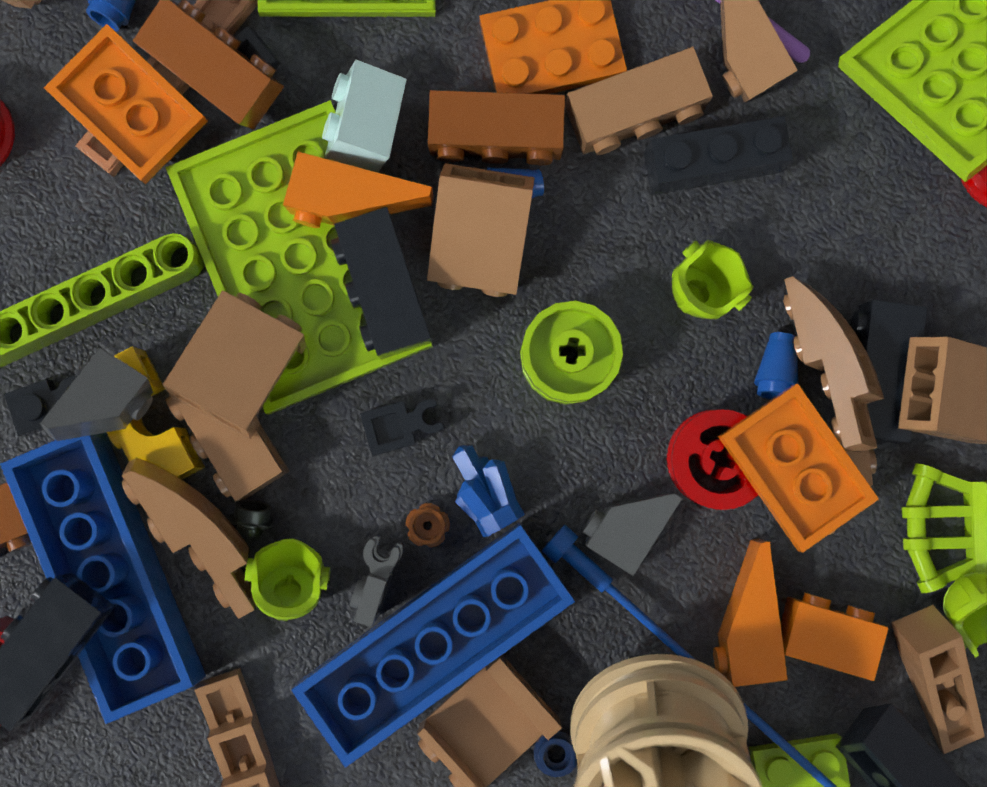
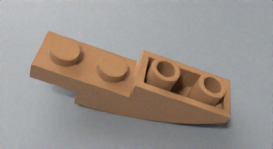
M793 276L784 279L788 293L784 295V305L787 314L795 322L798 335L794 337V348L797 356L805 365L820 371L825 370V373L821 375V383L827 398L833 402L836 417L832 418V429L835 437L840 444H843V448L864 452L878 448L867 403L884 399L877 374L865 348L846 319L824 296L810 285Z
M140 458L129 461L122 474L124 478L122 486L130 501L135 505L140 503L149 516L147 523L155 539L160 543L165 541L172 553L190 544L188 548L190 557L195 566L200 571L207 570L215 582L213 584V591L219 603L224 608L230 606L238 619L254 611L255 602L252 598L250 581H245V574L241 569L242 566L247 564L249 547L236 528L218 508L182 479Z

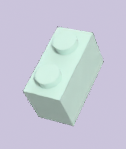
M355 60L347 75L340 73L332 93V99L338 101L335 114L330 112L322 134V139L328 140L325 158L378 173L390 156L407 79L359 60Z

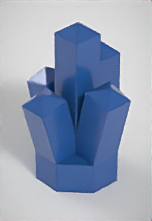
M460 445L452 458L465 481H463L458 491L455 503L475 521L483 537H487L515 522L525 514L515 497L505 462L496 459L489 461L487 457L478 456L473 446Z

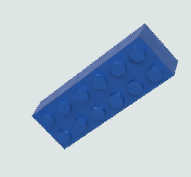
M106 432L62 441L55 440L1 463L0 466L46 578H54L72 572L116 606L78 656L105 724L189 689L204 679L206 674L136 505L130 501L123 489V473Z
M517 523L304 676L291 691L346 768L575 601L522 525Z

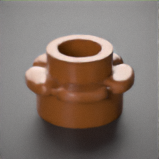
M424 503L419 509L411 510L406 518V526L409 528L408 537L417 546L427 545L428 547H436L445 540V532L449 531L450 528L448 515L445 512H441L440 508L432 503ZM426 521L432 523V528L426 530L423 526Z

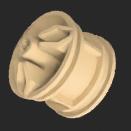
M652 654L629 658L613 664L597 674L587 683L575 701L570 725L571 741L576 753L578 772L574 787H762L759 776L752 766L747 747L748 720L742 698L725 676L702 662L670 654Z

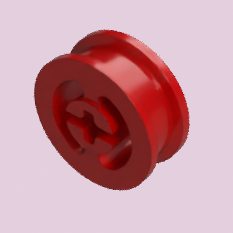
M706 410L690 416L674 431L667 448V468L672 482L686 498L707 508L729 510L746 505L758 496L730 453L724 448L720 439L713 438L704 442L700 440V435L705 430L714 426H724L730 429L746 418V415L733 410ZM723 450L722 456L727 459V464L725 467L716 466L711 478L729 480L736 476L737 482L732 487L723 491H708L701 487L693 478L689 467V457L694 454L698 470L703 474L710 475L715 466V462L710 459L711 452H721Z

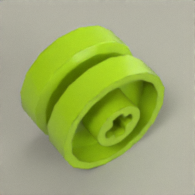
M579 301L555 303L538 313L526 329L520 351L522 372L531 388L546 400L564 405L585 402L606 390L617 376L623 357L621 335L611 318L596 306ZM566 347L574 348L577 352V359L573 363H566V356H561L562 349Z

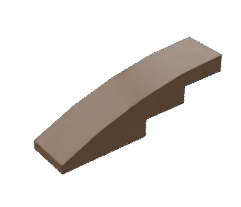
M238 668L198 682L194 691L210 729L207 739L223 777L221 787H280L241 669Z

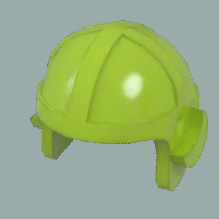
M695 240L682 252L686 258L672 273V292L677 307L683 313L701 319H718L728 313L733 307L740 311L751 300L752 297L749 293L754 286L750 281L743 259L737 251L710 240L705 241L701 245Z
M293 538L284 539L260 549L255 554L254 559L248 558L245 571V581H251V593L256 606L267 616L282 621L297 619L311 612L319 602L321 589L327 590L330 578V567L324 566L321 556L307 544Z
M973 572L958 578L948 588L943 601L945 616L963 637L965 649L968 648L975 658L979 656L978 646L987 643V572Z

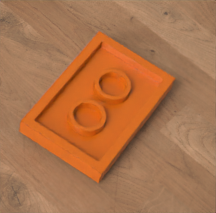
M548 0L479 15L480 27L496 93L551 94L591 85L627 71L611 0Z
M108 24L44 87L48 93L145 185L208 122L186 98Z
M798 383L793 384L718 436L798 552H805L879 500Z

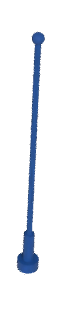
M566 524L560 528L541 550L554 563L562 557L601 593L604 590L608 592L675 654L696 660L611 584L613 579L573 544L579 536ZM743 702L747 718L822 786L837 787Z

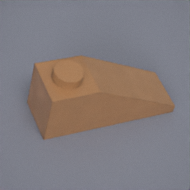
M720 0L723 65L727 70L722 75V78L734 98L741 95L746 103L795 73L797 68L758 0Z
M934 605L891 622L900 657L942 753L946 754L985 737L961 634Z

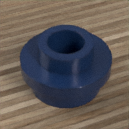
M559 730L549 740L542 734L536 741L534 759L537 767L544 774L551 777H562L572 772L576 767V753L572 745L571 735L567 732ZM554 745L563 747L565 750L564 755L560 759L550 758L548 756L550 747Z

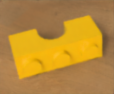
M132 346L114 355V357L149 379L153 390L151 396L165 390L145 350ZM141 418L138 421L132 419L126 429L107 432L115 447L123 449L128 461L140 458L161 467L180 479H184L205 468L200 456L193 448L189 439L190 436L185 428L173 427L159 435H153L145 428Z

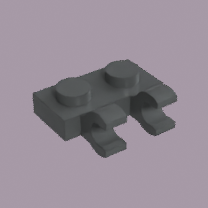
M379 535L371 538L364 547L363 556L370 568V574L368 576L363 575L361 580L358 579L350 601V607L357 609L353 622L369 627L373 626L381 614L395 566L404 552V544L398 542L393 547L389 557L381 555L378 550V545L381 541V536Z

